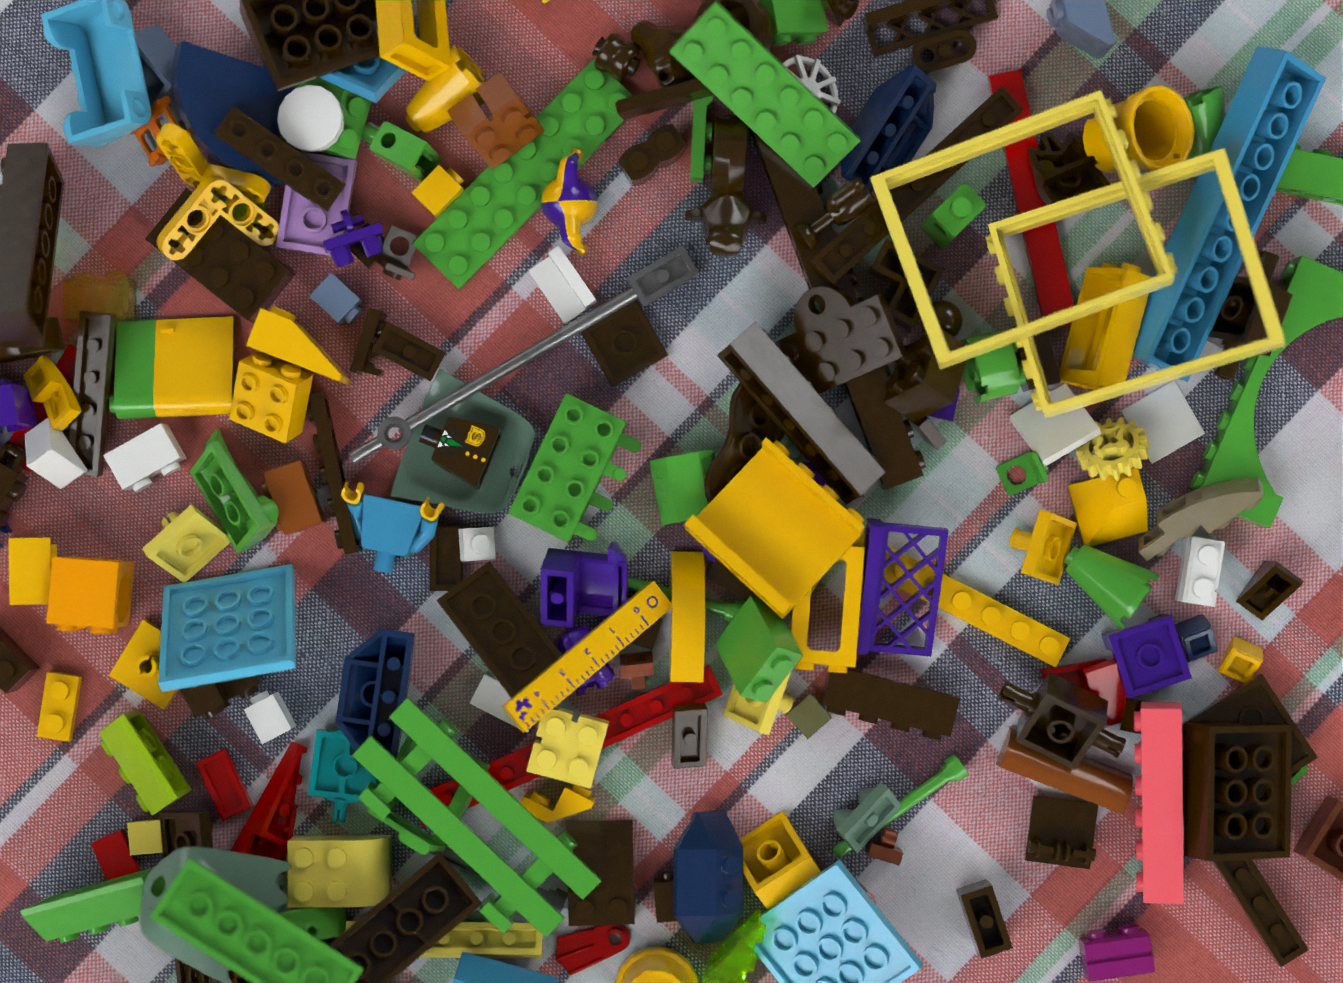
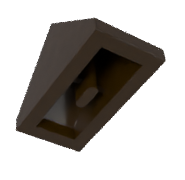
M1264 561L1237 597L1236 602L1263 621L1303 584V580L1277 561Z

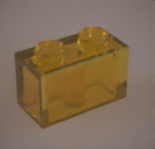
M107 272L106 278H94L93 273H73V279H63V318L70 321H79L80 310L86 309L116 314V320H137L136 281L126 277L124 272Z

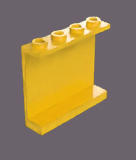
M765 438L762 441V448L697 517L692 515L684 523L685 530L783 619L864 533L865 526L862 524L864 521L863 517L851 507L846 510L837 502L839 496L829 486L824 485L821 487L812 479L815 475L806 465L801 462L796 465L788 457L790 452L777 440L772 443L768 438Z

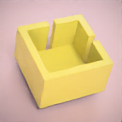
M554 707L540 719L536 736L542 737V740L536 739L534 742L527 772L591 789L609 721L582 713L579 716L578 722L571 721L575 711Z

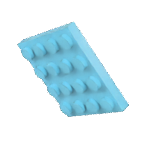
M292 564L163 586L158 679L162 692L296 668L295 571Z
M840 859L787 895L771 909L764 911L748 922L739 931L779 983H901L919 971L923 965L921 960Z

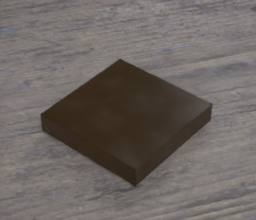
M637 299L580 332L612 388L668 356Z

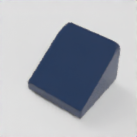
M1203 614L1175 624L1187 663L1218 651L1212 625Z

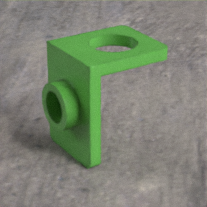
M1036 451L1027 452L996 467V472L1008 496L1038 483L1049 481L1046 473H1049L1048 466L1044 467ZM1012 466H1020L1024 469L1026 477L1023 483L1014 485L1008 481L1007 472Z

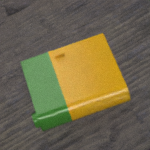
M234 316L117 322L114 394L109 396L110 412L115 413L119 420L230 414L235 388Z

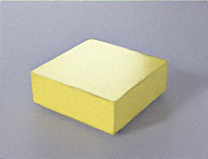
M160 819L130 821L127 823L130 856L163 853Z

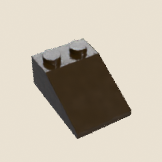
M633 819L567 821V833L578 844L573 849V853L602 879L583 900L568 886L569 926L635 924Z

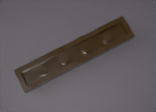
M85 309L79 312L73 393L82 412L71 422L69 443L88 470L83 475L99 477L103 475L104 469L103 455H105L116 314Z
M322 391L311 393L306 411L309 421H315L317 434L313 435L315 450L317 454L322 453L325 466L320 467V473L324 486L329 485L332 498H327L328 509L331 517H336L339 527L338 530L334 531L338 549L344 550V554L361 552L360 541L355 536L347 502L344 501L341 495L346 478L327 394Z

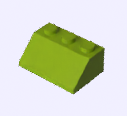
M140 709L121 715L99 732L102 737L100 741L102 748L110 757H115L120 765L118 768L120 776L127 784L133 785L138 793L136 795L137 802L145 812L149 811L153 816L192 791L190 785Z

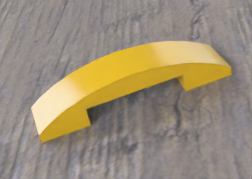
M671 551L670 682L703 683L705 653L704 552Z

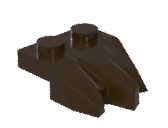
M1069 132L1064 143H1061L1052 133H1041L1040 143L1043 151L1035 147L1027 148L1035 186L1046 206L1111 185L1103 173L1094 166L1097 164L1095 157L1087 156L1083 138Z

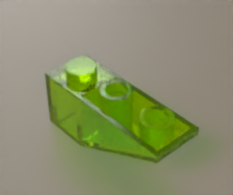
M756 910L707 958L701 983H750L745 981L747 972L753 973L756 966L758 953L753 952L755 943H762L766 924L761 923V910Z

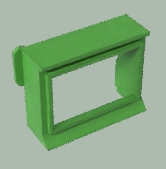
M407 736L398 753V761L417 744L409 736ZM469 754L486 771H488L490 764L483 762ZM460 785L448 808L462 819L473 796ZM396 796L392 799L395 803L392 811L383 820L368 808L367 813L398 831L400 842L419 854L426 855L430 851H445L447 844L435 833L432 836L393 812L399 800Z

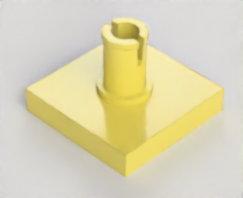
M192 504L181 514L177 512L167 514L171 523L164 517L161 522L164 529L142 548L149 559L183 583L193 577L230 543L223 528Z
M791 672L766 703L740 696L733 683L722 716L759 733L769 735L777 711L787 713L792 707V695L784 692Z

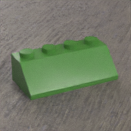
M153 868L49 896L20 910L21 915L45 941L59 938L60 943L79 938V932L89 930L90 935L109 929L108 924L118 922L120 927L139 921L138 916H140L145 880ZM159 876L153 883L152 894L154 897H159L165 890L166 880L163 876Z

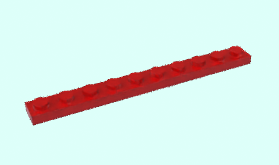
M710 665L704 666L703 683L668 682L594 715L593 717L609 721L602 749L672 718L673 705L706 703L722 696L723 694ZM534 742L488 763L490 767L487 772L507 791L542 776L527 772ZM453 778L429 790L448 807L460 784ZM473 797L468 808L479 804V802ZM420 820V823H421L422 827H423V828L427 827V826Z

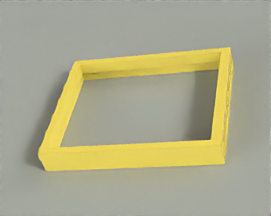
M1101 90L870 177L872 187L940 370L1173 284L1174 273L1178 272L1174 258L1171 253L1165 254L1161 242L1165 241L1164 232L1159 222L1153 223L1149 213V211L1153 210L1151 199L1147 191L1141 192L1137 180L1141 179V175L1135 160H1128L1125 149L1129 148L1123 129H1116L1113 118L1117 117L1114 105H1112L1110 98L1105 100ZM1094 113L1154 264L1157 276L949 352L889 190Z
M1224 148L1142 174L1141 179L1137 180L1141 192H1148L1215 170L1267 338L1053 403L1034 337L1030 336L1017 341L1016 345L1018 348L1024 347L1027 359L1022 360V366L1027 380L1033 378L1036 391L1031 392L1036 411L1042 410L1046 418L1285 346L1282 329ZM1121 182L988 224L990 235L985 236L987 246L991 255L997 254L999 266L994 267L996 277L1000 286L1006 285L1009 295L1003 298L1005 308L1009 317L1015 316L1018 327L1029 323L1004 238L1127 199Z

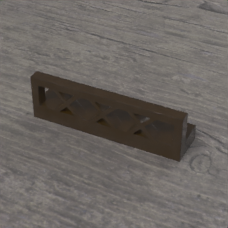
M907 0L865 13L862 23L873 58L914 46L927 38L956 30H966L998 19L993 0H984L988 14L975 17L965 11L972 0ZM965 3L962 9L956 7V5ZM946 8L959 14L954 25L948 27L934 21L938 12ZM934 12L931 19L924 16ZM961 17L968 19L967 21L959 23ZM917 18L928 25L922 35L913 36L903 30L908 20ZM903 22L900 28L894 26V24ZM931 26L938 29L928 32ZM887 28L897 33L892 44L878 47L874 35L875 30ZM900 36L906 38L905 40L897 42Z

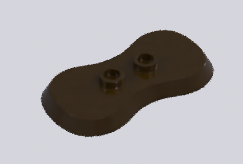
M741 383L738 384L730 399L729 428L726 440L705 474L704 490L708 503L762 448V441L765 438L774 443L776 440L780 442L785 435Z

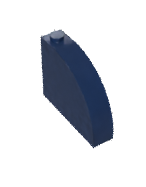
M185 41L178 43L172 67L173 93L179 115L193 140L208 156L220 165L258 175L268 181L271 189L272 185H282L281 181L213 136L212 133L228 109L234 106L280 138L281 133L277 121L279 107L284 98L294 90L295 86L277 91L266 68ZM280 138L281 140L289 144L285 139Z

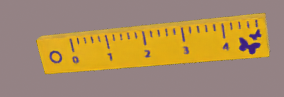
M650 581L509 699L502 707L522 732H526L671 609V602L656 582Z

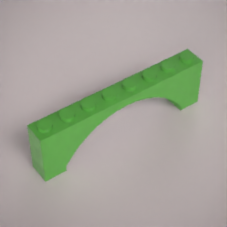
M1303 255L1293 259V261H1288L1281 274V279L1284 280L1281 288L1293 294L1281 325L1285 346L1272 350L1270 357L1255 355L1244 359L1242 368L1245 369L1242 379L1241 381L1237 380L1230 391L1229 398L1232 399L1229 409L1221 413L1216 424V428L1219 429L1216 439L1208 443L1203 454V458L1206 459L1203 469L1195 473L1190 484V488L1194 491L1219 482L1258 478L1262 482L1264 496L1257 506L1248 511L1244 509L1236 517L1261 528H1271L1283 500V497L1276 495L1267 480L1255 443L1254 411L1261 383L1271 364L1293 340L1321 323L1343 317V273Z

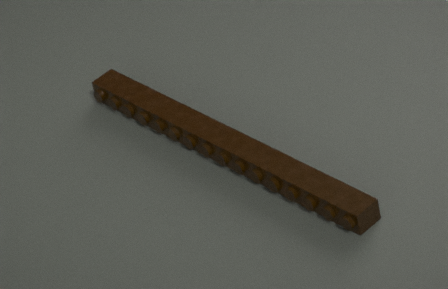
M735 8L728 11L749 31L750 19L745 8ZM748 127L808 289L830 285L809 261L836 238L831 226H828L817 235L818 243L813 251L793 226L796 222L810 224L827 211L819 194L823 193L821 182L813 188ZM852 268L832 285L844 290L852 298L855 305L864 301L863 297L857 298L853 288L854 285H857V280ZM817 295L814 304L816 309L822 313L826 306L825 300L822 296ZM888 364L844 383L869 453L876 457L879 465L885 471L879 478L883 490L924 476L921 469L926 468L920 450L914 451L910 441L914 437V432L909 420H903L898 411L884 403L888 390L886 388L887 377L892 376Z

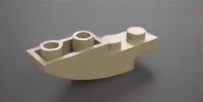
M1258 478L1219 482L1191 491L1156 510L1157 526L1138 538L1139 553L1148 561L1154 556L1160 557L1170 550L1172 544L1180 538H1188L1193 535L1199 528V525H1202L1209 534L1217 528L1223 529L1233 521L1234 516L1244 509L1246 511L1251 510L1260 503L1264 496L1262 482Z

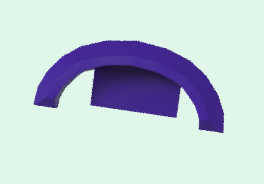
M612 541L610 543L608 554L548 548L540 569L541 624L573 628L578 613L609 616L627 601V556L617 542Z

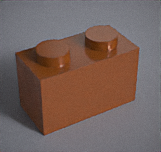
M299 460L263 473L265 481L261 482L264 495L272 499L279 510V516L275 525L278 531L283 530L284 535H292L327 522L305 461Z

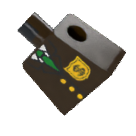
M448 417L443 430L426 424L420 435L419 442L435 448L431 458L434 464L475 489L480 490L503 433L496 426Z

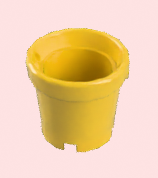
M1163 85L1150 86L1127 97V100L1113 104L1117 115L1116 118H1113L1116 129H1123L1128 141L1129 148L1125 149L1128 160H1135L1139 170L1152 172L1185 161L1188 158L1194 139L1192 114L1185 100L1174 89ZM1094 116V118L1088 119L1084 125L1083 143L1085 152L1088 157H1095L1099 163L1094 165L1097 169L1107 173L1117 171L1096 116Z
M660 945L643 947L630 954L619 967L614 983H698V977L690 961L681 953Z

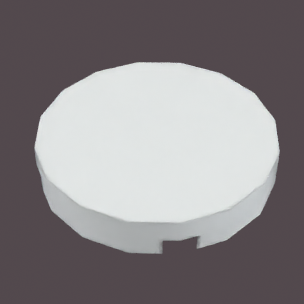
M305 85L295 88L284 98L279 107L277 121L280 133L290 145L303 152L322 151L328 149L340 137L344 128V111L342 104L333 93L321 86Z

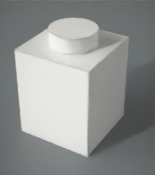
M266 690L249 699L252 705L244 709L262 744L297 726L279 692L269 695Z

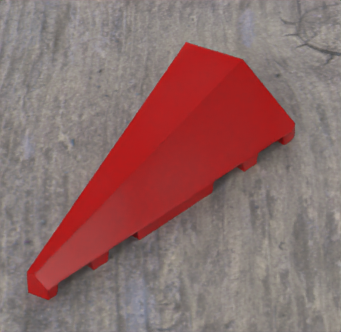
M295 742L290 743L231 851L274 858L285 862V856L288 855L287 841L293 837L298 805L294 803L297 785H301L303 777L299 774L302 753L307 752V747Z

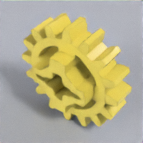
M1120 417L1117 423H1112L1111 418H1107L1104 425L1096 422L1101 434L1076 448L1081 469L1083 471L1088 470L1090 477H1094L1099 473L1101 480L1105 481L1108 475H1113L1116 481L1119 480L1121 473L1131 476V468H1142L1141 460L1148 459L1147 450L1150 449L1143 427L1137 428L1136 421L1134 420L1125 424L1124 417Z

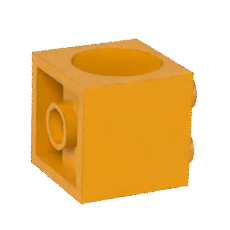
M76 556L52 557L46 624H57L58 631L68 632L86 630V627H90V633L93 634L119 633V628L129 626L135 561Z

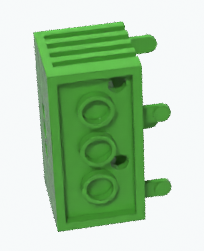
M566 393L508 514L566 542H572L574 535L588 541H594L597 538V531L581 523L589 504L606 512L613 508V502L610 499L596 493L603 475L617 481H623L626 478V471L610 463L617 446L637 453L641 450V443L624 434L627 428L625 421Z

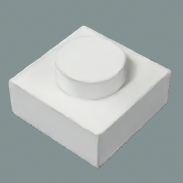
M494 527L458 529L460 562L496 559Z

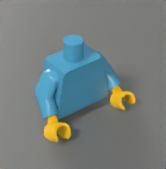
M348 481L345 482L341 495L344 501L347 502L355 536L361 542L362 548L377 551L373 570L392 574L396 555L411 557L413 553H419L435 537L438 516L444 509L443 502H440L437 508L434 509L429 504L430 497H427L421 506L374 495L364 494V498H362L361 496L364 491V484L362 482L358 483L356 492L349 489Z

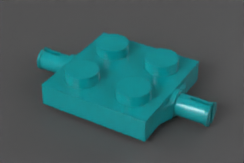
M317 729L308 795L324 797L334 802L331 821L345 823L347 803L362 802L358 798L359 794L370 781L377 785V779L352 756L356 750L341 730Z

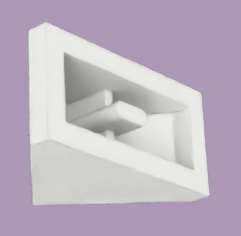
M48 418L25 434L27 467L58 488H65L88 471L63 432L52 429Z

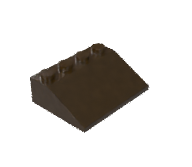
M240 0V15L250 39L277 91L380 57L375 0Z
M1185 723L1184 856L1204 861L1290 857L1292 725Z

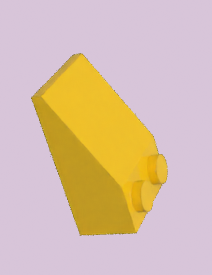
M272 306L270 311L260 308L246 346L349 386L351 379L302 325L294 322L296 319L295 315L275 306Z

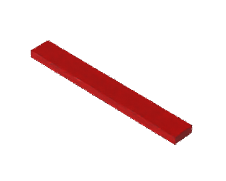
M1021 69L991 75L987 78L991 95L1003 86L1024 110L1010 124L1031 117ZM1036 135L1003 147L1018 215L1046 206L1035 186L1027 155V148L1035 147L1039 150ZM1055 222L1022 232L1041 318L1073 307L1074 303ZM1072 321L1055 328L1071 325Z

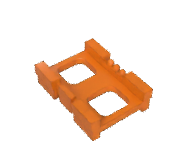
M169 96L156 100L150 106V122L131 132V134L136 135L150 161L148 164L150 167L162 165L168 158L159 145L154 151L151 150L145 140V132L149 129L156 139L162 127L159 118L163 113H165L170 123L180 127L168 107V104L171 102Z

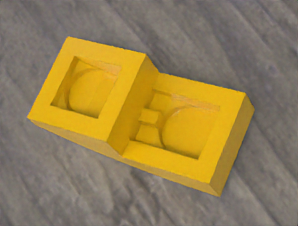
M41 356L23 375L32 401L44 404L52 429L63 431L82 412L68 382L47 356Z

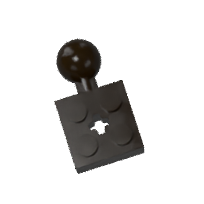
M946 300L932 302L933 310L949 352L966 346L954 338L960 332L963 323L959 308ZM922 319L921 327L925 335L908 346L905 345L908 356L895 361L896 366L893 375L886 384L888 390L884 399L885 404L913 422L954 403L967 360L940 370Z

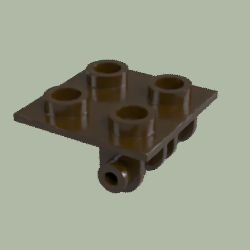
M1033 795L1025 861L1090 869L1091 861L1094 862L1096 858V849L1093 848L1098 805Z

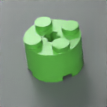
M997 330L965 338L960 342L967 346L1004 331ZM1016 342L967 360L963 378L968 391L975 390L977 397H974L973 400L976 403L1016 394L1019 390V385L1026 383L1024 369L1021 365H1018L1015 352L1018 350Z

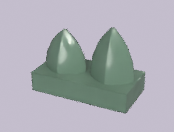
M881 782L876 787L859 789L860 804L855 810H833L836 831L848 846L857 853L902 806L891 790Z

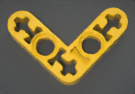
M164 123L155 140L186 184L196 189L206 177L218 175L253 203H264L271 189L268 181L252 173L208 164L187 131L172 123ZM213 187L210 191L214 194L226 196L216 187Z
M211 175L199 184L157 237V246L167 258L171 260L183 259L220 215L257 244L268 246L277 240L279 224L225 179L218 175ZM213 187L218 188L228 197L225 203L210 192ZM240 203L247 204L245 216L239 219L233 218L232 211L234 207ZM194 210H201L203 213L201 222L194 226L188 225V215ZM255 219L268 229L265 235L251 224ZM181 225L190 232L188 236L179 230ZM171 239H174L178 241L180 245L177 248L171 247L168 244V242Z

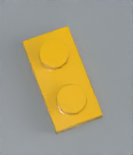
M52 671L47 672L36 737L66 742L72 741L82 676Z

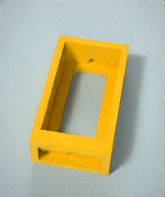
M375 0L381 58L427 81L452 67L445 0H416L420 40L414 33L412 0Z
M1101 263L1100 267H1087L1077 305L1152 277L1140 273L1141 267L1122 263L1121 268L1109 263ZM1149 293L1072 321L1059 369L1061 382L1081 389L1097 390L1126 381Z
M851 546L838 560L845 561L846 574L840 648L836 652L811 650L807 646L811 590L792 609L790 631L803 654L794 669L814 671L816 664L828 665L827 672L847 673L848 667H856L865 547Z

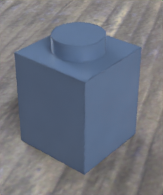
M332 272L309 295L314 302L341 326L346 322L348 324L353 323L363 310L360 307L365 303Z

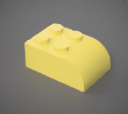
M392 835L293 836L287 841L288 863L291 865V868L288 870V907L376 906L392 893Z

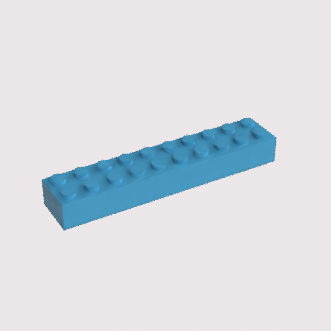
M1261 46L1256 47L1209 151L1210 153L1219 149H1225L1253 238L1326 80V77L1288 51ZM1215 170L1198 175L1164 250L1165 254H1172L1178 270L1177 273H1174L1173 284L1150 292L1148 295L1132 358L1156 371L1199 359L1243 262ZM1156 270L1153 274V277L1157 276ZM1191 375L1178 379L1188 382Z

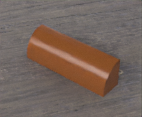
M1009 727L996 765L1124 815L1132 791L1133 777L1131 774L1085 756L1076 769L1073 770L1016 742L1017 730Z

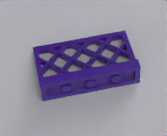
M867 518L857 654L868 655L869 651L931 657L949 532L947 528L881 522L880 519ZM889 532L903 533L909 542L894 553L887 545ZM909 533H910V534H918V535L915 536L914 538H912V537L909 535ZM927 535L939 536L938 547L926 556L917 543ZM914 546L923 559L908 570L899 557ZM887 550L891 556L885 560ZM936 557V564L934 565L931 560ZM896 561L905 573L889 584L883 577L884 569ZM928 563L934 570V578L922 587L913 577V574ZM910 578L919 590L906 601H903L894 589ZM882 582H883V583L885 584L886 588L881 591ZM930 589H932L931 597L927 594ZM891 592L901 605L885 616L879 608V603L881 599ZM924 595L930 602L929 611L920 618H917L909 606ZM903 610H906L915 622L900 633L890 621ZM879 614L882 617V619L877 623ZM928 620L926 629L923 623ZM886 624L897 635L886 644L874 643L876 632ZM918 627L926 634L924 647L910 646L904 638ZM901 641L904 645H896V644Z

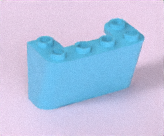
M79 0L41 14L44 27L43 33L46 40L58 49L69 50L72 62L71 69L76 81L78 102L82 112H71L65 117L63 128L68 144L100 148L148 124L151 120V108L131 13L126 1Z

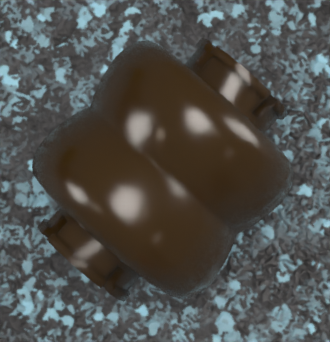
M611 33L607 39L602 36L592 52V55L596 56L594 66L600 71L608 72L617 81H622L627 75L632 78L642 59L637 58L639 47L634 43L626 42L617 33Z

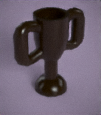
M856 176L828 198L826 203L827 211L810 224L796 222L793 226L813 251L817 246V235L834 222L838 226L850 223L873 206L876 200L863 182Z

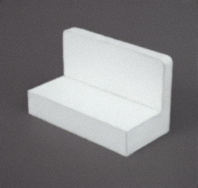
M557 246L548 252L549 257L531 268L529 273L561 320L567 324L595 305L597 301L564 252Z

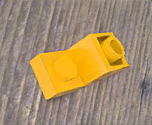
M566 784L555 807L549 804L551 799L533 791L532 795L525 793L520 803L536 818L549 823L591 809L595 798L590 796L592 791L586 787L575 784L572 787Z

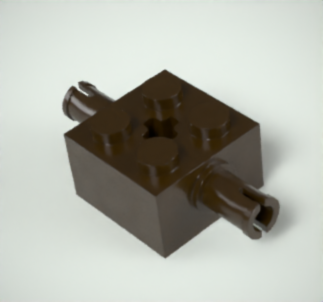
M1260 250L1258 252L1259 260L1281 326L1293 294L1270 282L1280 257L1271 252ZM1235 277L1208 336L1207 341L1223 348L1222 351L1267 338L1249 277ZM1272 350L1258 355L1270 357ZM1240 360L1216 367L1213 375L1225 380L1234 381Z
M1048 673L1036 692L1030 693L1006 681L999 693L998 700L1004 701L1023 711L1018 719L1015 741L1073 770L1076 769L1091 745L1116 758L1120 756L1119 752L1122 753L1125 747V738H1121L1103 729L1107 723L1108 701L1053 673Z

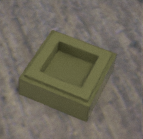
M811 693L807 694L786 713V716L807 739L832 718Z

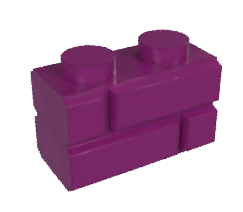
M1137 924L1120 926L1119 932L1107 933L1106 929L1089 930L1086 932L1087 937H1080L1078 939L1084 977L1089 982L1155 972L1150 935L1144 928L1139 929Z

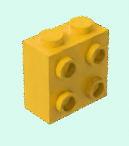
M256 351L239 361L229 420L286 444L303 431L313 375L302 371L297 365L285 364L273 359V356L270 354Z

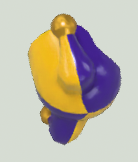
M577 147L571 150L570 155L561 159L556 178L546 185L542 193L541 206L547 219L559 227L562 241L568 247L574 249L578 256H584L588 253L589 248L586 243L581 242L580 226L585 225L593 218L597 211L598 200L593 187L588 182L578 178V161L582 160L584 153L582 149Z

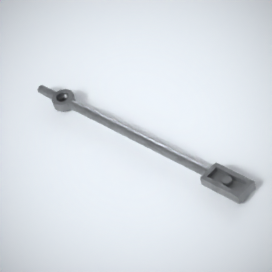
M684 246L677 248L629 276L626 280L631 288L414 415L405 420L394 416L384 419L378 427V436L348 452L351 459L356 464L384 446L391 450L404 448L411 439L412 430L636 299L639 300L642 307H645L700 274ZM394 427L399 428L401 431V436L397 440H392L389 437V431Z

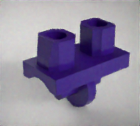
M347 209L340 211L342 221L331 224L333 233L346 230V234L323 241L325 253L330 252L337 268L354 263L349 246L359 242L362 244L366 258L383 253L380 236L383 233L381 223L379 222L354 231V227L365 224L362 214L350 218Z

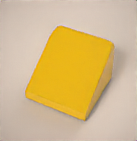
M1233 636L1219 665L1218 672L1241 683H1246L1253 678L1263 662V649Z

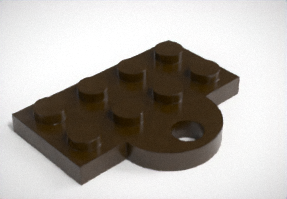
M831 285L815 287L805 292L795 307L794 324L797 332L774 342L781 352L791 359L794 367L800 374L812 383L814 390L818 394L908 356L883 293L855 305L852 298L844 290ZM817 295L822 296L825 300L826 306L822 313L816 309L814 304Z

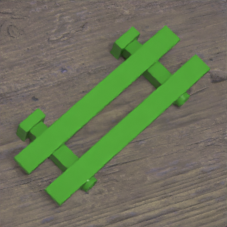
M408 697L389 718L417 744L398 761L371 735L352 756L380 782L375 785L370 781L363 788L358 798L383 820L392 811L395 805L392 799L396 796L500 894L496 898L490 893L482 901L479 910L493 925L504 934L513 925V913L517 910L540 933L547 937L565 917L536 889L554 872L583 900L602 879L573 853V849L578 844L567 832L563 831L555 836L452 739L457 729L450 721L442 718L435 723ZM432 758L537 856L520 874L415 777Z

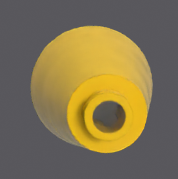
M455 44L450 47L452 67L429 81L425 80L405 108L408 113L405 119L416 132L422 130L428 133L451 121L452 118L447 110L470 93L480 106L485 104L476 90L483 84L484 78L481 75L483 71L462 48L459 47L457 49Z

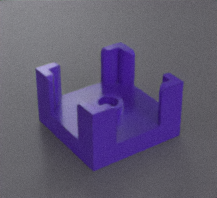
M1161 614L1149 618L1148 622L1123 630L1114 629L1101 634L1106 649L1112 651L1113 658L1117 663L1126 698L1130 699L1192 679L1172 615Z

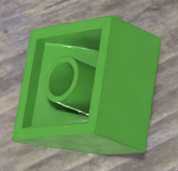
M318 78L295 85V88L305 85L321 86L335 95L343 107L344 128L340 137L333 145L326 150L318 152L332 157L355 160L372 101Z

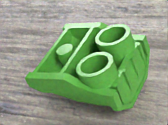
M714 449L649 461L662 525L687 521L692 515L697 517L709 504L705 496L704 480L707 469L715 458Z

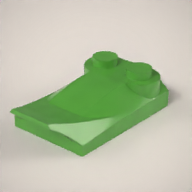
M216 428L204 445V452L192 467L190 473L235 551L239 554L249 550L269 534L277 523L279 510L273 500L263 495L258 496L255 489L236 466L219 428Z

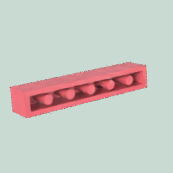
M1141 702V711H1134V731H1141V744H1135V764H1141L1142 776H1135V796H1142V808H1136V828H1142V840H1136V860H1143V872H1136L1137 892H1143V903L1184 904L1182 702Z

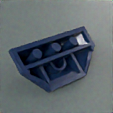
M910 65L878 86L851 127L860 137V142L841 160V176L848 182L857 176L870 193L874 191L870 177L911 162L933 127L936 83L917 66Z
M381 629L345 656L335 723L355 750L372 735L397 759L402 729L389 716L408 696L415 633Z
M725 810L696 811L691 816V822L684 829L674 847L673 915L683 930L690 936L689 938L692 943L721 942L725 940L743 914V845Z

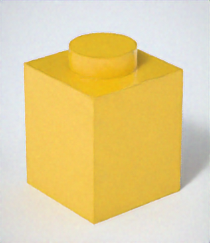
M438 165L411 193L427 210L438 218L464 191L460 185L464 180L451 167L445 171Z

